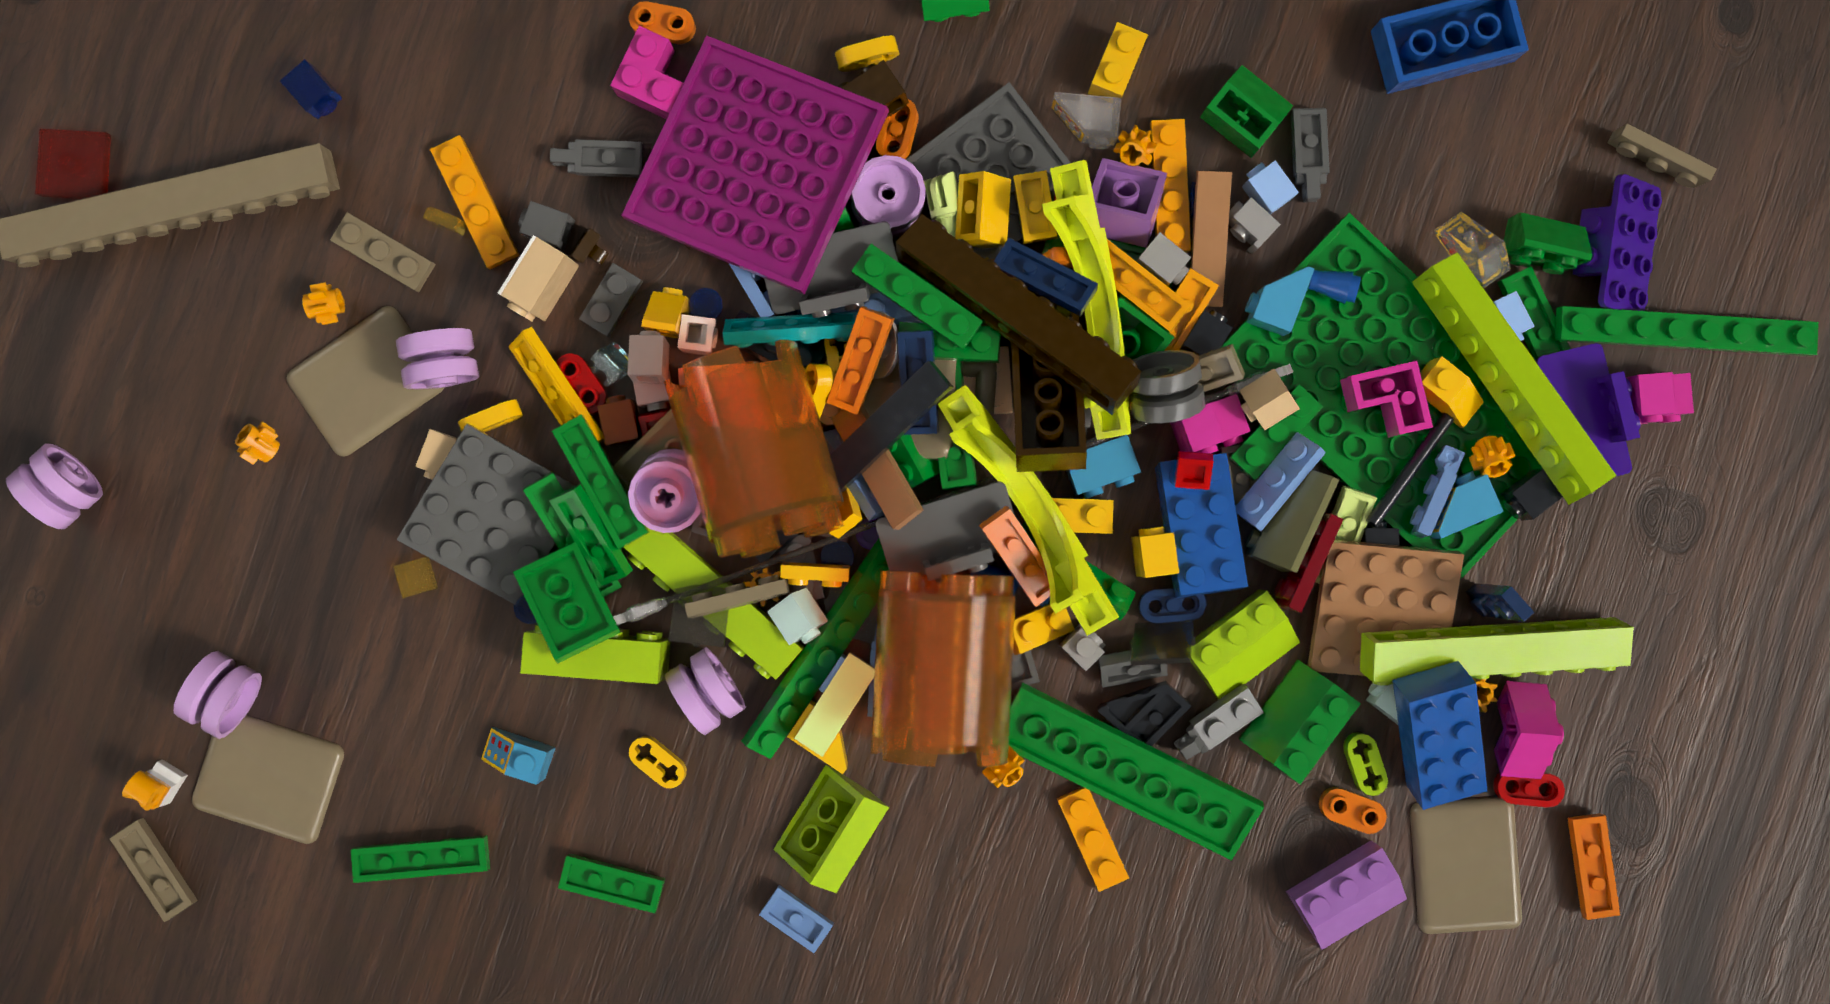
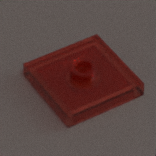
M40 129L35 194L41 197L86 199L107 194L111 135L106 132Z

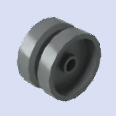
M1166 350L1145 354L1133 359L1138 369L1142 371L1138 386L1129 395L1131 416L1136 420L1145 423L1176 422L1190 418L1205 408L1204 388L1198 382L1202 378L1200 357L1197 354L1185 350Z

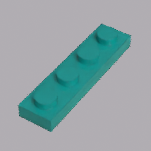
M858 311L831 313L817 318H813L812 314L725 319L723 329L724 345L744 348L751 346L753 343H767L768 345L777 346L787 341L799 340L807 344L818 342L820 339L832 338L836 341H848Z

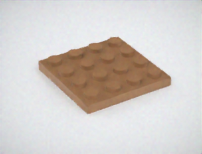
M1334 540L1322 566L1307 666L1316 672L1365 676L1360 672L1362 633L1452 627L1464 554L1460 551Z

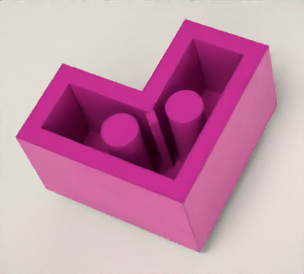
M639 25L610 85L618 97L666 120L684 84L665 75L675 53L670 40Z
M1417 361L1352 375L1340 380L1347 412L1380 405L1388 437L1433 427Z
M1673 372L1626 377L1632 386V396L1630 398L1633 410L1638 414L1641 425L1654 422L1681 421L1680 415L1694 413L1690 373L1673 374Z
M1237 394L1205 404V408L1200 413L1190 418L1170 422L1179 449L1184 452L1211 454L1219 451L1216 444L1223 442L1224 447L1240 443L1243 441L1242 434L1250 432Z
M1506 681L1497 701L1504 728L1494 748L1500 775L1541 779L1547 766L1552 764L1553 754L1558 744L1560 745L1564 738L1563 726L1558 723L1555 713V700L1550 697L1547 684Z

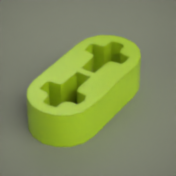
M1361 732L1348 735L1344 741L1343 749L1356 787L1363 793L1371 796L1383 793L1387 788L1388 777L1375 740ZM1358 740L1368 745L1367 748L1363 749L1366 759L1364 761L1360 754L1353 752V748L1357 747L1356 741ZM1365 767H1368L1372 774L1378 776V779L1374 780V787L1372 788L1363 783V780L1368 778Z

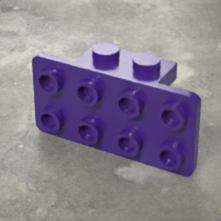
M1627 174L1616 176L1611 206L1582 209L1580 226L1586 227L1592 257L1591 261L1578 265L1577 268L1573 269V274L1579 277L1601 276L1598 303L1601 307L1617 310L1645 311L1648 303L1647 291L1650 273L1653 268L1652 256L1654 242L1657 238L1656 227L1662 197L1659 187Z
M1598 343L1538 357L1535 362L1616 476L1630 473L1632 464L1626 441L1640 438L1639 429L1641 424L1638 414L1633 410L1630 398L1632 396V386L1625 377L1624 371L1609 374L1603 347Z

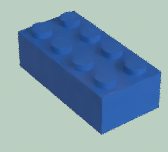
M1452 0L1381 18L1371 30L1387 94L1515 62L1529 50L1516 0Z
M1227 453L1213 455L1214 462L1209 490L1175 487L1177 460L1159 462L1155 467L1165 533L1174 532L1179 567L1178 574H1171L1175 598L1239 590L1248 587Z
M1452 662L1392 680L1406 786L1422 810L1487 792L1477 686L1460 662Z

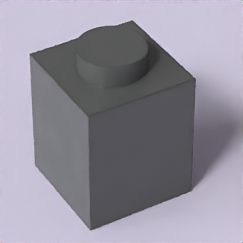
M530 201L528 209L524 208L519 218L520 233L528 239H531L534 235L552 247L565 251L575 220L567 213Z

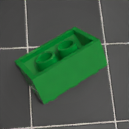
M1297 660L1262 706L1264 713L1252 720L1238 739L1301 785L1361 703L1336 684Z

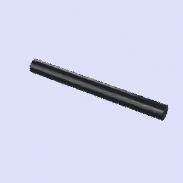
M1442 413L1366 519L1370 525L1378 528L1454 421L1453 417Z

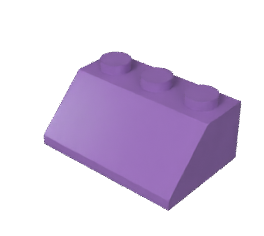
M1373 841L1367 842L1286 891L1321 950L1407 899L1398 873L1383 848Z

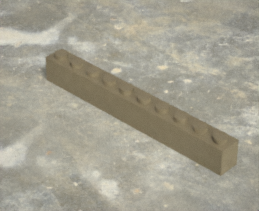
M318 143L1 218V257L3 260L16 263L18 267H34L40 264L39 260L47 258L52 260L67 259L72 257L73 252L81 250L83 252H97L103 250L106 244H131L137 241L136 237L140 236L160 237L169 234L168 230L178 227L180 229H194L200 227L201 222L208 220L214 222L228 221L233 219V214L245 212V214H258L264 212L265 207L277 204V206L285 207L298 203L297 199L305 197L311 199L325 198L330 195V191L340 189L332 152Z

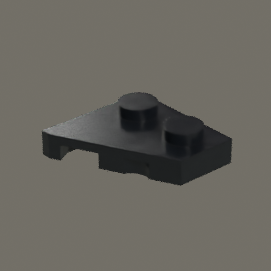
M1165 680L1101 703L1097 709L1118 730L1153 746L1191 707V704Z

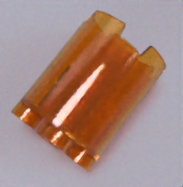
M778 340L775 342L778 358L775 361L761 363L757 361L745 362L738 347L735 346L708 354L682 365L686 385L673 384L671 379L663 381L709 542L716 545L719 557L740 553L741 558H749L776 550L781 547L777 534L779 530H783L785 536L804 533V537L809 538L844 527L839 508L845 502L799 348L794 341Z
M880 571L871 754L883 752V761L929 767L936 766L938 754H964L967 752L976 753L978 767L999 766L1008 762L1016 599L1014 595V576L941 574V583H936L935 579L928 581L927 575H922V572Z

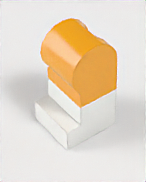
M162 759L156 762L152 770L136 772L125 785L122 796L138 801L144 810H153L170 804L188 775Z

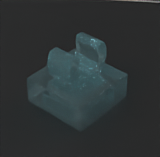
M616 342L597 350L592 356L591 360L595 363L592 367V372L595 374L602 370L608 376L607 380L603 383L605 386H609L628 376V354Z

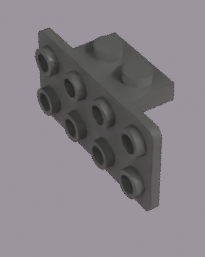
M882 221L833 232L805 295L764 278L773 312L782 314L801 309L802 315L811 313L813 318L831 314V309L844 306L845 310L849 311L865 306L864 302L869 301L870 295L878 293V291L853 275L851 271L870 244H873L899 262L890 224Z
M997 481L922 504L921 506L924 511L899 530L892 529L886 516L878 518L875 525L893 581L902 582L926 574L928 581L935 579L936 583H941L953 579L955 573L968 569L969 573L981 571L988 567L987 563L994 561L993 553H996V550L979 525L1005 506L1009 507L1012 512L1013 509L1005 484Z

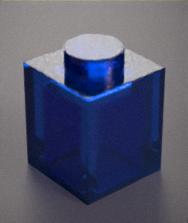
M306 59L280 80L305 111L317 119L333 112L337 107V102L342 99V96L320 71Z

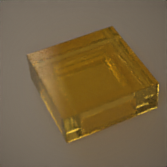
M433 207L426 208L423 216L425 220L433 225L462 236L464 235L467 225L463 220Z
M429 557L393 566L402 598L438 589Z

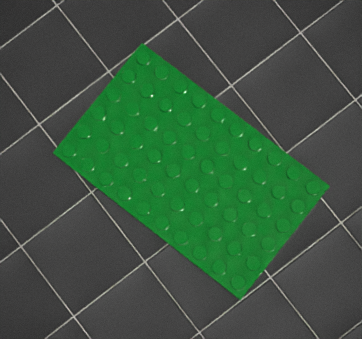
M1348 213L1290 274L1308 266L1318 271H1354L1353 275L1361 276L1355 302L1346 301L1343 304L1307 288L1294 326L1289 334L1281 336L1246 322V319L1223 343L1221 348L1233 344L1245 375L1244 379L1235 381L1236 383L1250 379L1258 374L1261 375L1269 372L1272 369L1288 364L1291 365L1293 373L1280 377L1289 392L1296 385L1300 384L1323 406L1300 434L1319 445L1326 452L1319 462L1346 487L1377 497L1373 509L1432 428L1388 437L1380 405L1347 412L1340 380L1352 375L1413 361L1418 362L1421 372L1430 360L1442 356L1467 375L1484 403L1464 428H1460L1454 422L1451 424L1383 519V522H1388L1389 528H1399V537L1409 547L1451 550L1463 553L1461 580L1518 520L1505 508L1504 503L1506 501L1501 496V493L1531 470L1541 469L1542 467L1412 282L1418 277L1351 213ZM1427 401L1432 425L1434 426L1442 413ZM1486 436L1503 437L1505 443L1511 444L1516 455L1510 459L1513 464L1512 467L1500 477H1489L1503 509L1502 513L1441 539L1430 538V536L1419 538L1410 534L1414 526L1410 524V519L1418 505L1423 506L1427 494L1423 493L1429 477L1437 475L1436 470L1438 468L1435 458L1443 446L1448 445L1465 453L1456 473L1458 477L1472 471L1475 476L1481 475L1479 470H1473L1469 457L1474 455L1471 448L1474 447L1479 439Z

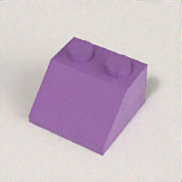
M1102 158L1092 185L1099 225L1100 228L1105 227L1108 239L1147 248L1156 221L1167 177L1166 172L1140 166H1129L1123 162Z

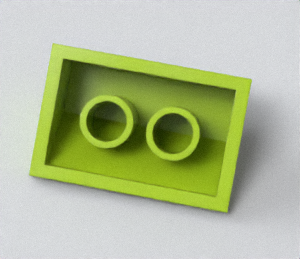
M1258 589L1185 644L1180 650L1219 700L1239 685L1246 684L1298 645L1300 641L1287 616L1269 592Z
M825 765L773 850L809 884L837 893L889 807L866 788L832 767Z

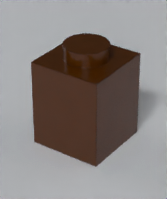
M625 395L606 398V404L597 406L605 444L615 447L637 442L642 437V432L638 420L639 415L636 401L626 399Z

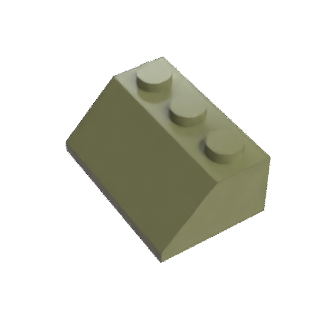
M1311 470L1263 530L1259 531L1255 528L1251 530L1245 546L1248 547L1246 555L1281 572L1297 573L1339 479Z

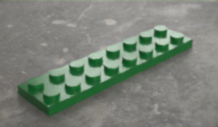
M1023 682L992 739L993 743L1003 748L1010 745L1018 755L1231 861L1264 809L1263 801Z

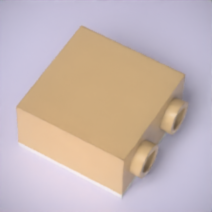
M533 235L498 294L510 300L507 305L508 308L533 322L535 317L546 321L579 265L561 251Z

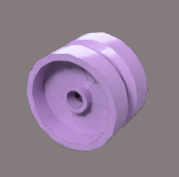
M884 155L869 160L865 163L851 193L850 208L855 222L859 226L886 221L890 224L893 238L902 236L921 215L926 191L922 175L912 163L901 157Z
M435 329L408 334L396 340L398 357L404 361L413 362L401 370L403 387L406 389L443 388L467 383L479 378L477 361L471 357L462 356L474 349L473 336L470 329Z
M45 443L29 458L30 464H21L6 478L7 487L19 504L35 518L56 529H66L81 515L80 509H89L103 495L101 485L90 470L76 457L54 444Z
M678 449L660 450L648 456L632 478L628 491L630 508L637 520L651 530L661 533L679 532L690 526L701 513L710 489L708 473L701 461L688 452Z
M707 647L690 657L691 669L683 664H679L665 674L666 682L676 702L692 725L703 735L711 732L721 724L719 712L725 717L732 718L746 708L733 679L718 658Z
M219 651L211 652L193 668L184 681L174 703V714L192 725L201 722V729L218 739L224 738L240 724L252 707L261 687L262 676L245 665L236 667V663L232 658Z

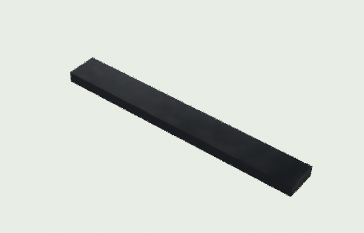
M927 361L742 539L761 565L768 564L953 388V385L933 361Z

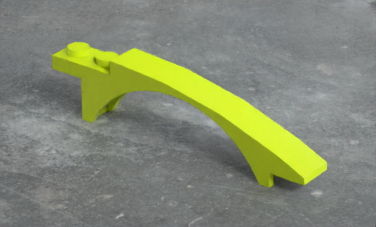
M1081 160L1050 168L1056 200L1042 204L1044 215L1059 234L1074 271L1098 283L1096 293L1084 310L1087 332L1093 337H1101L1109 344L1111 350L1121 357L1125 356L1117 292L1105 227L1100 228L1087 162L1086 160ZM1084 395L1085 409L1090 408L1097 440L1131 434L1129 396L1118 410L1111 415Z
M966 385L939 402L938 406L953 430L949 434L953 442L976 458L997 481L1005 484L1009 497L1028 525L1045 565L1050 589V606L1056 614L1070 606L1087 636L1119 618L1084 559L1088 556L1087 552L1058 506L1033 471L1017 472L1016 447L982 403Z

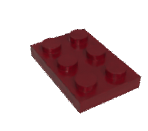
M1332 513L1323 514L1297 573L1288 572L1286 579L1281 578L1275 588L1274 596L1277 597L1275 602L1279 607L1289 611L1302 612L1344 519Z

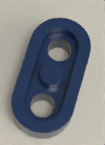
M1174 588L1150 590L1145 592L1139 599L1138 610L1142 618L1151 623L1192 621L1200 618L1205 612L1206 599L1203 594L1188 596L1193 601V607L1190 610H1185L1182 606V601L1187 597L1175 598ZM1152 600H1157L1160 603V610L1156 613L1151 612L1149 609V604Z

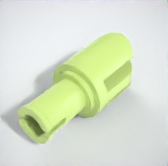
M952 171L936 176L933 179L924 180L931 219L939 221L946 228L947 232L955 237L956 215L958 212V183L956 174Z

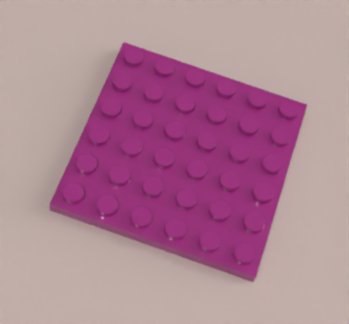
M706 35L621 216L629 222L805 295L889 113L888 107Z

